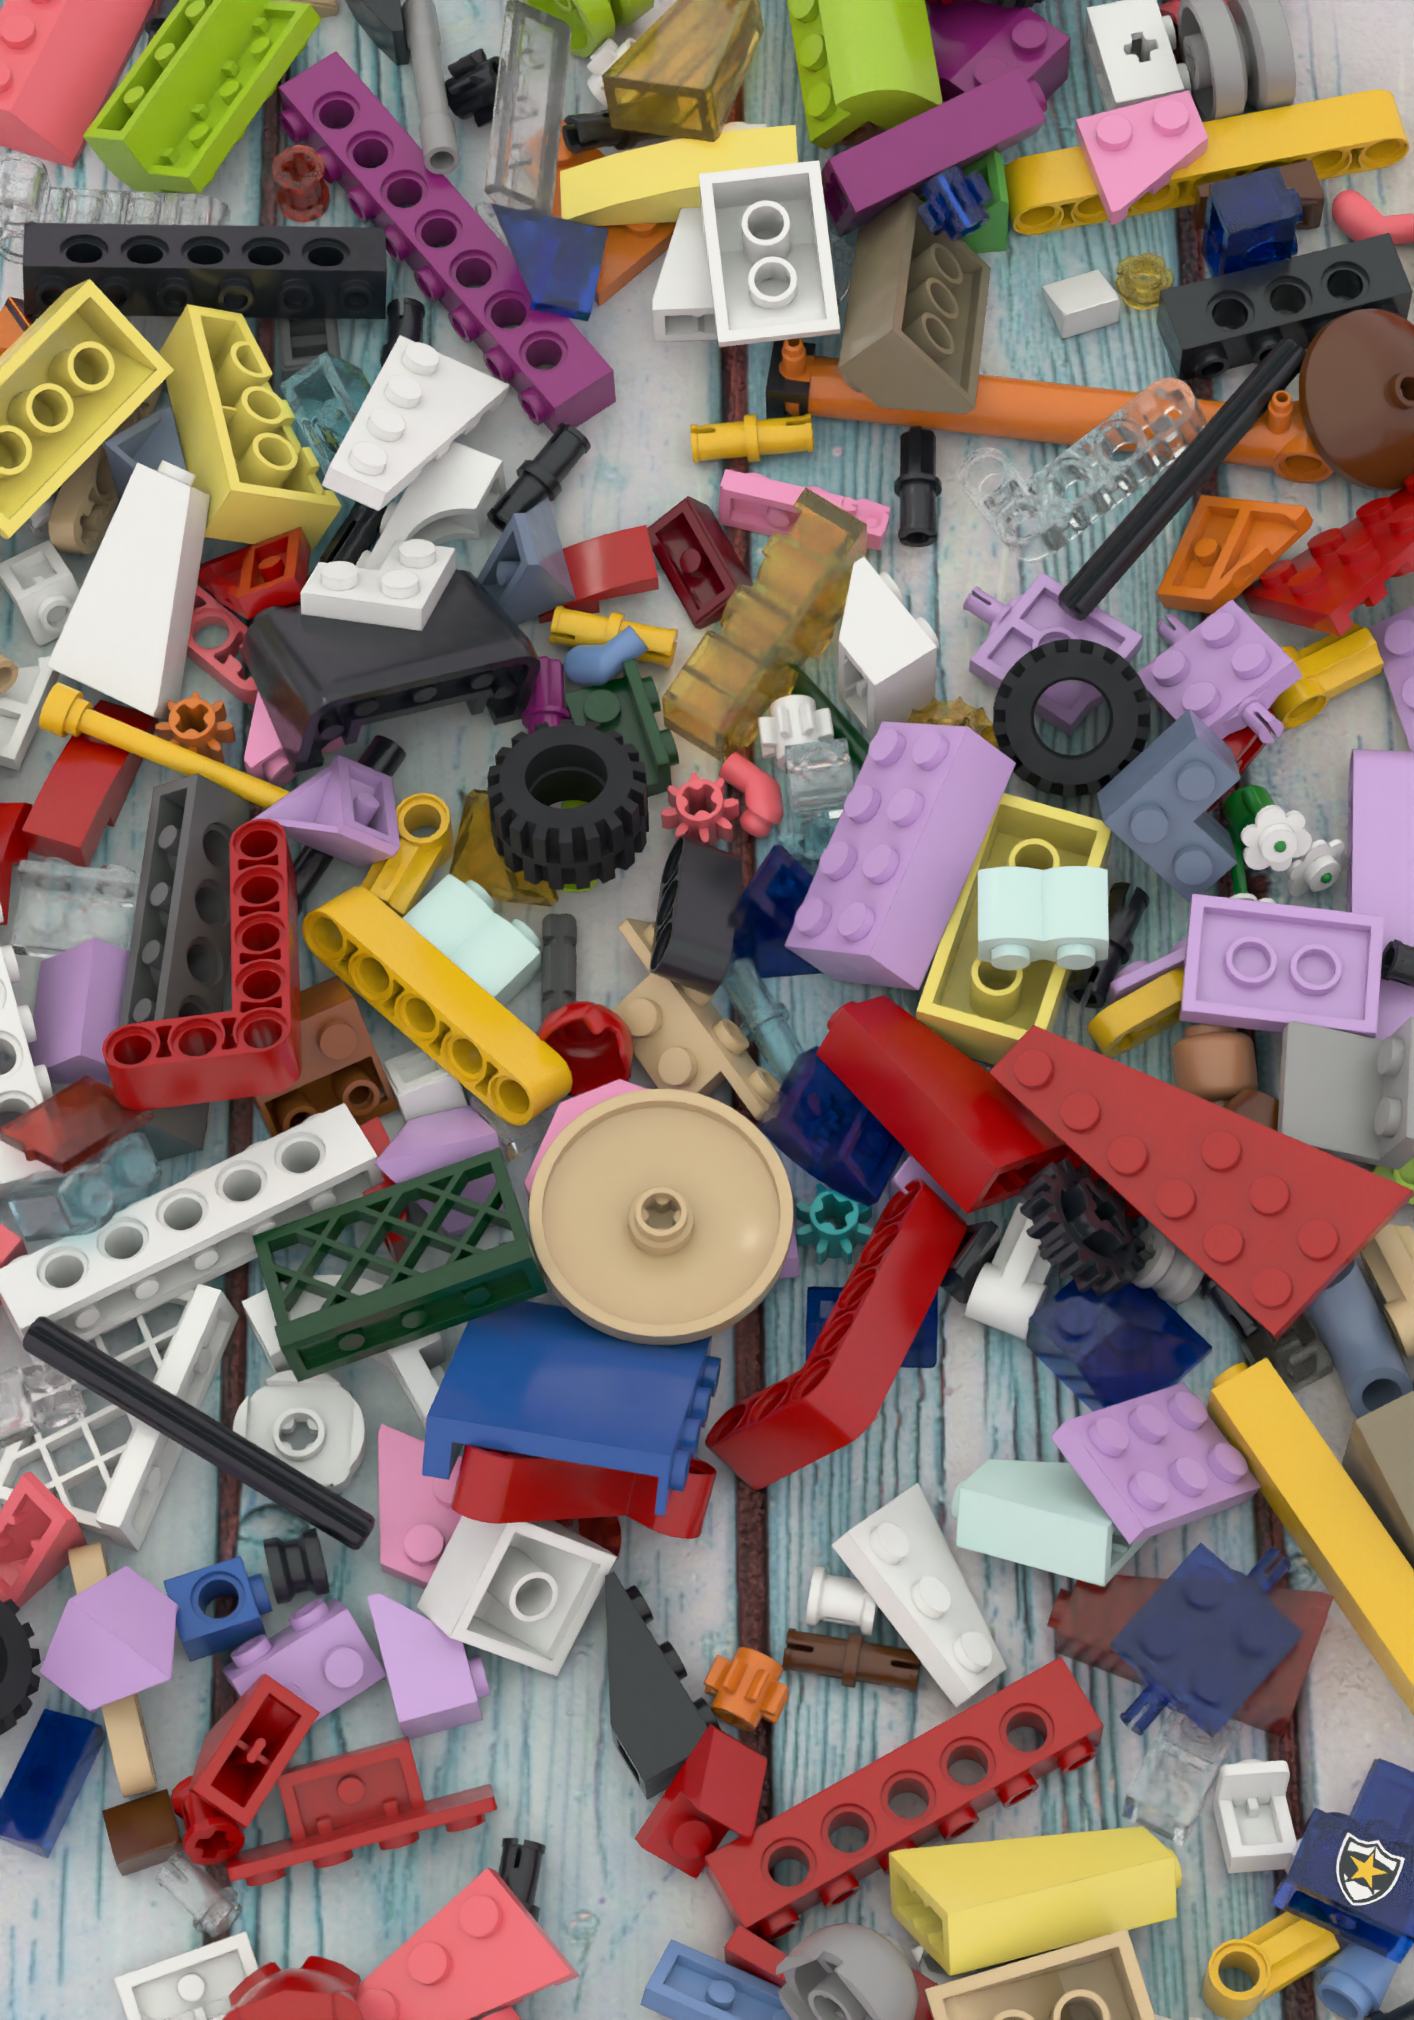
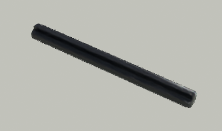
M1283 338L1278 341L1058 595V605L1065 613L1078 621L1087 618L1265 413L1273 394L1280 390L1284 391L1298 375L1306 353L1302 346L1296 344L1290 338Z
M39 1316L27 1330L22 1345L25 1351L349 1548L358 1550L372 1532L375 1519L368 1512L49 1318Z

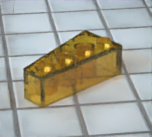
M806 487L793 505L799 511V519L788 535L784 536L775 531L762 550L763 555L766 557L758 570L756 582L752 587L742 583L738 585L727 601L728 605L723 612L720 626L723 629L718 635L713 631L706 632L662 697L664 726L722 763L733 754L737 747L741 749L747 748L759 732L758 718L764 715L775 700L790 695L799 676V673L793 668L797 665L801 668L809 657L816 659L825 651L834 634L833 626L844 614L853 564L862 557H865L867 560V524Z

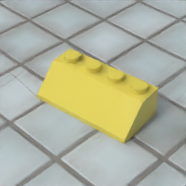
M90 279L67 289L0 356V536L5 539H9L174 371Z

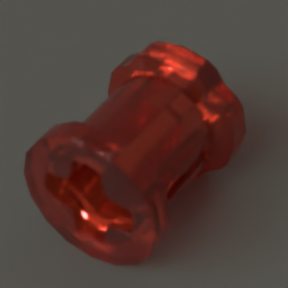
M304 145L290 146L283 153L277 155L272 164V172L275 183L280 186L277 197L281 212L290 220L302 223L314 221L321 217L328 210L331 201L329 188L324 182L326 171L322 156L317 154L312 147Z

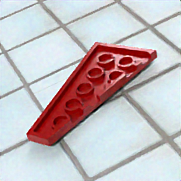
M1414 473L1405 479L1406 487L1389 497H1380L1365 503L1356 511L1357 518L1341 528H1332L1317 534L1308 541L1307 550L1291 560H1281L1269 566L1258 577L1259 581L1242 592L1250 612L1339 637L1353 626L1349 616L1352 610L1362 604H1365L1366 607H1374L1388 595L1383 584L1390 577L1404 576L1414 572Z
M1035 1025L989 1071L993 1079L1276 1340L1414 1196L1413 1190Z

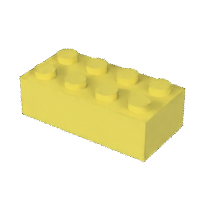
M1003 793L939 942L916 1010L917 1020L967 1057L996 1065L1033 1025L1053 1033L1066 993V987L1073 971L1061 968L1056 962L1047 960L1030 962L1029 966L1019 970H1002L992 966L991 962L978 960V870L1009 866L1029 867L1040 870L1063 866H1089L1106 869L1110 858L1113 831L1102 820Z

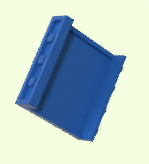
M522 1301L472 1319L466 1325L427 1415L422 1475L449 1480L462 1446L465 1444L657 1476L659 1479L655 1514L665 1516L672 1492L685 1491L690 1459L694 1460L696 1457L701 1428L706 1426L711 1397H715L717 1392L721 1358L710 1356L712 1336L676 1345L638 1344L615 1338L589 1326L575 1316L567 1307L531 1301Z

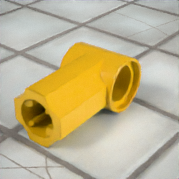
M1355 622L1340 637L1331 634L1299 651L1294 646L1282 647L1281 649L1295 662L1303 677L1282 692L1269 709L1274 712L1275 718L1283 724L1284 729H1292L1303 725L1318 715L1325 708L1329 699L1382 673L1384 662L1378 651L1377 642L1369 630Z
M429 793L413 794L403 799L397 806L396 814L400 848L394 857L372 864L360 887H364L374 893L401 918L417 904L435 870L446 864L452 857L455 848L449 809L442 799ZM423 826H431L438 829L435 834L429 837L420 838L411 835L414 830Z
M1306 1899L1244 1938L1232 1939L1222 1943L1213 1951L1202 1980V1996L1206 2005L1214 2014L1224 2019L1240 2020L1250 2016L1259 2008L1262 2001L1331 1960L1340 1952L1341 1948L1336 1941L1333 1928L1321 1910L1314 1907ZM1226 1968L1241 1969L1251 1977L1254 1987L1245 1992H1235L1228 1989L1221 1982L1218 1973Z

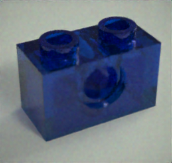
M1278 166L1209 184L1201 252L1211 277L1276 262L1297 255L1298 243L1295 232L1297 223L1303 221L1302 204L1295 187H1286Z

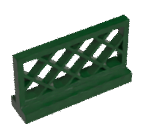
M499 1147L252 1236L277 1324L274 1328L278 1343L298 1382L548 1292L542 1271L532 1248L504 1157ZM494 1173L497 1183L483 1205L460 1197L468 1182ZM425 1199L436 1203L421 1227L398 1219L405 1206L411 1202ZM502 1204H504L506 1213L499 1211ZM451 1209L474 1217V1220L460 1241L436 1233ZM359 1221L374 1225L359 1250L336 1241L345 1226ZM490 1223L512 1231L515 1239L488 1250L475 1247ZM389 1231L412 1239V1242L397 1264L375 1256ZM298 1243L312 1248L297 1272L279 1266L275 1262L273 1254L275 1251ZM427 1246L451 1254L446 1264L424 1273L413 1270ZM327 1254L350 1262L335 1286L312 1278ZM366 1268L389 1276L380 1289L360 1296L351 1293V1290ZM281 1282L288 1284L284 1291ZM303 1291L326 1298L319 1311L294 1320L291 1319L290 1311Z

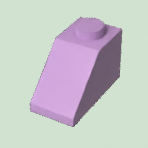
M380 1592L368 1595L367 1599L403 1737L408 1736L410 1740L483 1720L478 1698L491 1694L481 1656L467 1659L463 1642L449 1638L431 1620Z

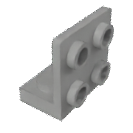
M1411 1016L1390 1037L1388 1036L1384 1040L1290 1021L1283 1028L1277 1131L1336 1157L1398 1170L1414 1157V1017Z

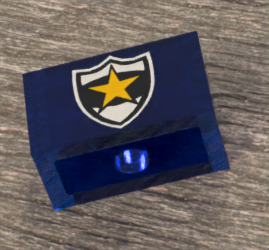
M1314 1808L1298 1837L1271 1904L1400 1964L1414 1944V1845L1399 1841L1389 1842L1365 1831L1357 1820L1339 1812L1326 1813L1318 1808Z

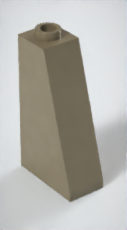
M1411 1391L1354 1420L1342 1465L1414 1570V1391Z

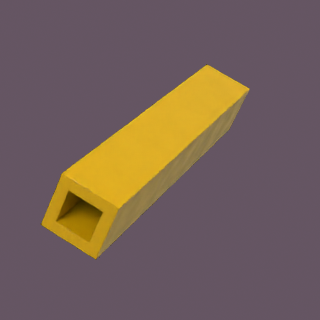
M1266 1357L1250 1367L1245 1362H1241L1228 1368L1212 1383L1214 1388L1210 1391L1207 1406L1208 1415L1228 1442L1244 1456L1248 1468L1262 1485L1259 1489L1414 1716L1413 1568L1268 1358Z

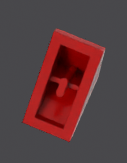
M262 1674L205 1735L188 1790L242 1828H248L320 1712L267 1674Z

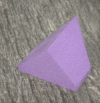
M339 754L336 755L332 763L252 819L276 821L284 828L287 838L359 868L392 858L400 848L392 777Z
M470 1105L414 1118L406 1122L374 1164L393 1182L398 1184L495 1148H500L498 1133ZM494 1173L468 1182L460 1197L483 1205L497 1183ZM425 1199L415 1201L428 1214L436 1204ZM502 1204L499 1211L506 1213L504 1204ZM451 1209L441 1226L449 1238L465 1234L474 1217ZM490 1223L487 1228L493 1227V1226H496V1225Z
M126 1565L68 1600L39 1672L92 1714L99 1707L172 1679L176 1614L180 1607Z

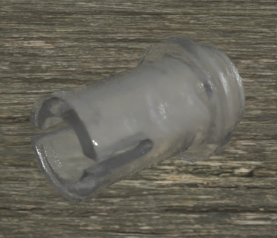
M184 1849L178 1851L168 1861L186 1878V1881L176 1871L171 1873L164 1865L159 1869L155 1881L161 1887H164L193 1916L192 1925L198 1933L207 1931L212 1937H217L227 1931L242 1912V1906L237 1902L238 1893L232 1887L223 1888L200 1864L193 1863L190 1857L185 1854Z

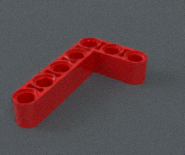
M270 819L247 821L236 828L231 835L229 843L232 1011L132 1023L112 1031L104 1040L102 1052L116 1099L123 1107L131 1110H151L269 1095L287 1090L299 1079L302 1070L297 877L285 830L278 822Z
M915 1179L906 1184L904 1188L908 1193L905 1195L899 1190L883 1209L803 1368L731 1407L717 1420L709 1431L705 1440V1446L751 1489H762L856 1440L876 1417L968 1227L967 1222L922 1179Z

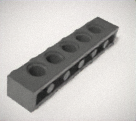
M198 773L153 787L118 1028L132 1023L223 1012L228 964L231 955L229 843L231 835L236 828L248 821L251 803ZM110 1080L102 1135L156 1161L203 1150L210 1102L151 1110H131L123 1107L117 1101Z

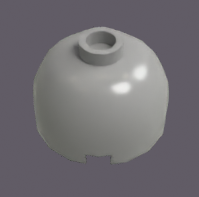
M840 1923L821 1927L803 1939L776 1966V1975L784 1973L786 1984L778 1991L782 2005L792 2020H914L919 1995L915 1978L903 1947L887 1934L878 1933L875 1930L853 1923Z

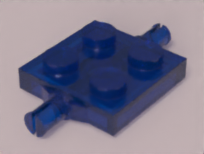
M1200 1542L1112 1640L1109 1647L1135 1669L1142 1685L1145 1687L1125 1712L1120 1714L1121 1720L1128 1727L1144 1708H1147V1711L1132 1727L1131 1730L1134 1733L1142 1736L1150 1724L1167 1707L1170 1710L1188 1716L1211 1738H1214L1301 1640L1305 1633L1275 1608L1267 1594L1286 1571L1292 1568L1290 1561L1284 1556L1269 1574H1265L1267 1569L1280 1555V1551L1273 1547L1268 1548L1266 1554L1245 1575L1242 1572L1231 1569Z

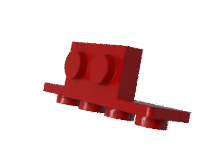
M408 1736L283 1770L277 1783L292 1837L239 1851L234 1857L226 1859V1868L230 1882L245 1879L247 1886H259L286 1876L285 1867L311 1860L314 1868L334 1866L353 1857L352 1849L377 1842L381 1850L400 1848L420 1839L418 1831L445 1824L446 1831L448 1832L470 1829L486 1821L485 1813L497 1810L491 1784H486L425 1801Z

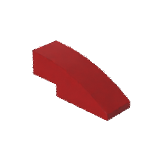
M101 699L92 709L154 735L156 730L155 724L159 723L158 718L144 712ZM81 733L78 737L72 735L49 773L22 828L29 852L88 869L106 825L115 826L143 761V757L85 733Z

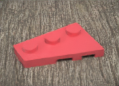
M486 1868L359 1984L356 1994L352 1996L357 2001L364 2020H475L495 2010L500 2011L509 2006H514L523 2002V1998L552 1985L559 1986L580 1975L497 1871Z

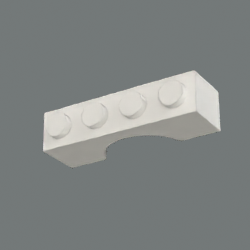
M452 441L448 451L436 462L431 459L422 467L419 477L408 485L400 502L393 501L389 504L381 521L380 538L372 552L365 550L361 554L356 566L379 570L396 540L423 539L437 546L452 540L480 539L490 522L487 513L496 506L506 492L503 461Z

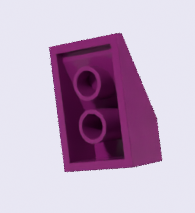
M941 0L932 3L925 1L943 103L1019 66L1027 80L1033 78L1038 83L1046 100L1068 79L1071 38L1029 8H1021L1015 5L1013 8H1006L978 0H968L967 4L963 1H954L949 5H943Z

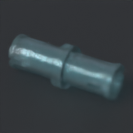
M743 958L730 964L720 985L725 989L743 1021L740 1025L741 1031L748 1041L756 1043L781 1086L789 1085L801 1079L812 1070L814 1064L805 1054L787 1022L790 1018V1013L785 1004L775 1002L756 971L755 964L751 958Z

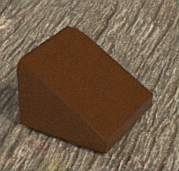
M168 1789L102 1811L116 1866L122 1877L187 1855L184 1852L183 1837Z

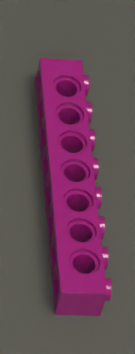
M337 51L279 86L283 112L278 117L287 136L295 144L298 145L303 142L312 152V159L319 173L330 184L335 181L338 182L346 192V199L350 208L361 222L366 223L370 220L376 228H385L386 251L397 263L404 260L414 271L415 281L423 295L431 303L440 301L449 312V320L458 336L465 343H470L471 341L476 343L484 353L485 364L493 377L505 383L508 381L519 394L518 399L521 407L534 424L540 425L544 423L554 434L561 423L569 424L576 428L616 402L613 369L443 174H434L425 167L422 149ZM345 126L341 129H333L335 127ZM372 165H379L376 168H366ZM407 204H412V205H414V206L408 207V208H399V207L402 206V205H407ZM438 244H448V246L443 248L433 247ZM472 284H483L479 288H467V286ZM507 324L520 325L512 329L501 328L502 326ZM544 364L555 366L548 370L536 369V367Z

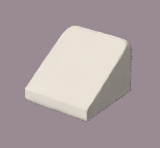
M1098 269L1042 286V293L1062 339L1119 321L1120 300L1118 295Z
M420 1047L381 1064L405 1124L410 1119L467 1106L460 1082Z

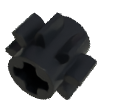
M480 48L448 65V70L453 76L445 81L448 106L457 117L466 120L474 116L477 126L481 128L513 110L508 99L515 96L517 83L511 67L504 59L494 56L487 60L484 50Z

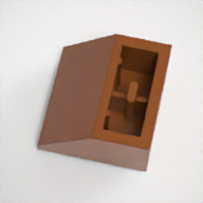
M334 976L300 991L301 1075L296 1083L285 1091L251 1097L269 1137L272 1138L301 1124L314 1114L324 1113L343 1103L349 1109L358 1126L377 1116L381 1117L399 1109L355 998L338 976Z

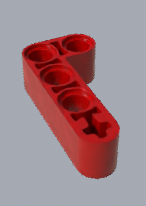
M465 1445L451 1507L455 1512L464 1517L480 1522L497 1524L626 1515L658 1533L676 1538L694 1539L700 1537L717 1471L713 1466L697 1457L694 1460L690 1459L685 1491L672 1492L665 1516L655 1514L659 1479L657 1476Z

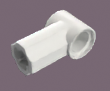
M1018 1203L992 1263L986 1262L976 1279L967 1303L965 1317L1027 1341L1042 1310L1048 1291L1046 1283L1056 1262L1051 1265L1039 1255L1040 1250L1038 1246L1042 1243L1040 1240L1028 1236L1026 1230L1034 1224L1032 1220L1020 1212V1207L1024 1204Z

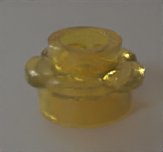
M1143 253L1139 256L1130 255L1119 263L1116 269L1119 277L1115 280V286L1127 305L1141 310L1154 308L1159 304L1160 291L1173 287V272L1170 269H1166V262L1163 258L1153 253ZM1140 275H1147L1150 279L1141 280L1138 277Z

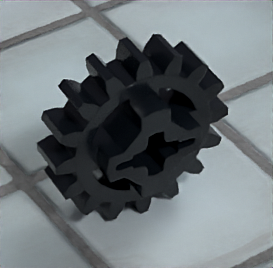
M1063 1159L1057 1165L1052 1161L1029 1179L1030 1183L1021 1190V1194L1028 1202L1020 1207V1212L1032 1220L1034 1225L1027 1229L1026 1232L1029 1237L1041 1241L1042 1244L1038 1246L1040 1250L1039 1255L1051 1265L1055 1262L1058 1264L1057 1272L1062 1280L1071 1275L1075 1278L1078 1291L1084 1293L1092 1287L1095 1294L1102 1298L1109 1292L1117 1293L1138 1277L1137 1272L1145 1267V1262L1138 1253L1146 1248L1145 1243L1133 1235L1132 1230L1139 1226L1137 1219L1124 1214L1128 1210L1125 1204L1126 1201L1116 1191L1109 1194V1186L1102 1178L1096 1182L1092 1179L1087 1165L1082 1164L1074 1169L1069 1159Z

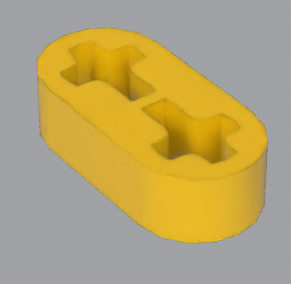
M1184 967L1167 972L1112 1003L1091 1020L1087 1026V1032L1104 1056L1109 1058L1117 1057L1180 1022L1179 1015Z

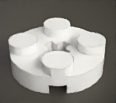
M287 1370L266 1379V1385L258 1389L251 1398L248 1395L239 1406L233 1423V1431L336 1494L345 1491L352 1482L353 1474L362 1463L367 1445L364 1417L355 1398L353 1399L351 1394L343 1389L337 1380L326 1373L298 1382L292 1370ZM296 1422H307L310 1433L318 1434L315 1442L307 1444L304 1450H293L291 1443L282 1442L283 1433L289 1434L294 1432Z

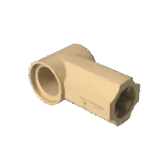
M1392 1223L1385 1226L1360 1252L1368 1274L1385 1303L1383 1310L1393 1336L1405 1358L1409 1359L1414 1357V1232L1410 1225L1396 1226Z

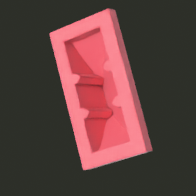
M32 1472L21 1476L0 1511V1600L4 1603L11 1598L19 1608L70 1563L68 1549L87 1545V1541L75 1516Z

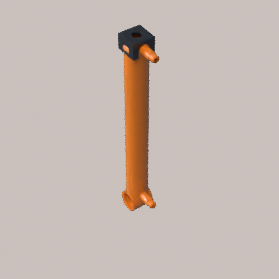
M802 338L774 341L766 385V419L803 416L811 413L812 416L908 427L920 426L925 429L1168 457H1178L1225 403L979 374L975 409L966 415L879 408L863 392L858 393L848 386L838 370L839 358L817 356L816 344L803 342ZM1283 390L1273 394L1265 413L1221 462L1273 468L1280 477L1296 483L1312 484L1322 482L1333 473V470L1318 454L1307 434L1299 400L1292 401L1291 395Z

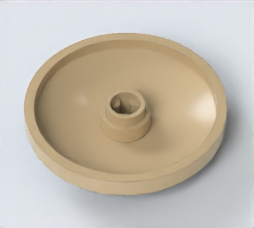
M646 1089L617 1095L587 1109L572 1120L550 1144L539 1164L531 1188L529 1201L531 1243L543 1277L552 1292L565 1307L589 1326L615 1338L638 1344L676 1345L690 1343L720 1333L736 1324L751 1313L773 1288L782 1272L791 1244L793 1228L791 1187L786 1170L770 1141L751 1121L735 1109L713 1098L685 1090Z

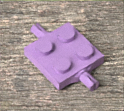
M1041 572L1023 595L1013 599L1006 605L982 591L978 586L972 589V594H968L963 604L964 610H968L991 625L988 638L970 659L969 672L999 690L1002 680L1011 667L1021 657L1040 645L1056 640L1082 639L1106 646L1130 663L1142 648L1143 636L1098 607H1095L1086 619L1081 621L1075 620L1058 605V595L1065 586ZM1078 680L1061 681L1049 687L1041 695L1036 704L1034 714L1068 736H1071L1089 712L1101 705L1105 699L1095 687L1086 682Z
M1232 599L1193 630H1189L1175 614L1165 616L1173 630L1161 619L1157 624V633L1171 647L1137 673L1145 686L1147 695L1173 722L1190 709L1221 740L1227 735L1249 726L1263 743L1275 742L1266 726L1277 738L1283 733L1284 727L1268 709L1282 692L1303 677L1295 662Z

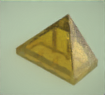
M473 789L466 795L449 874L458 878L464 884L468 880H473L483 887L491 897L505 902L552 907L559 901L555 889H549L548 881L542 880L537 885L524 880V870L513 873L505 865V857L498 856L494 847L491 830L488 793L486 790Z

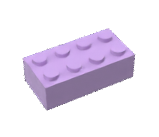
M882 721L877 734L869 745L868 755L854 787L845 800L844 810L831 840L821 855L817 872L803 904L795 915V922L784 946L833 980L919 991L1016 763L968 726Z

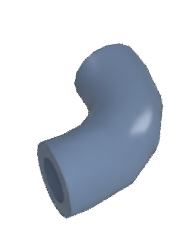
M1353 1259L1306 1310L1330 1356L1351 1410L1357 1418H1360L1414 1391V1387L1388 1324L1355 1259Z

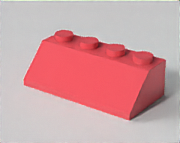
M5 0L0 10V146L74 169L87 144L83 135L109 100L145 29L147 18L154 11L156 0Z

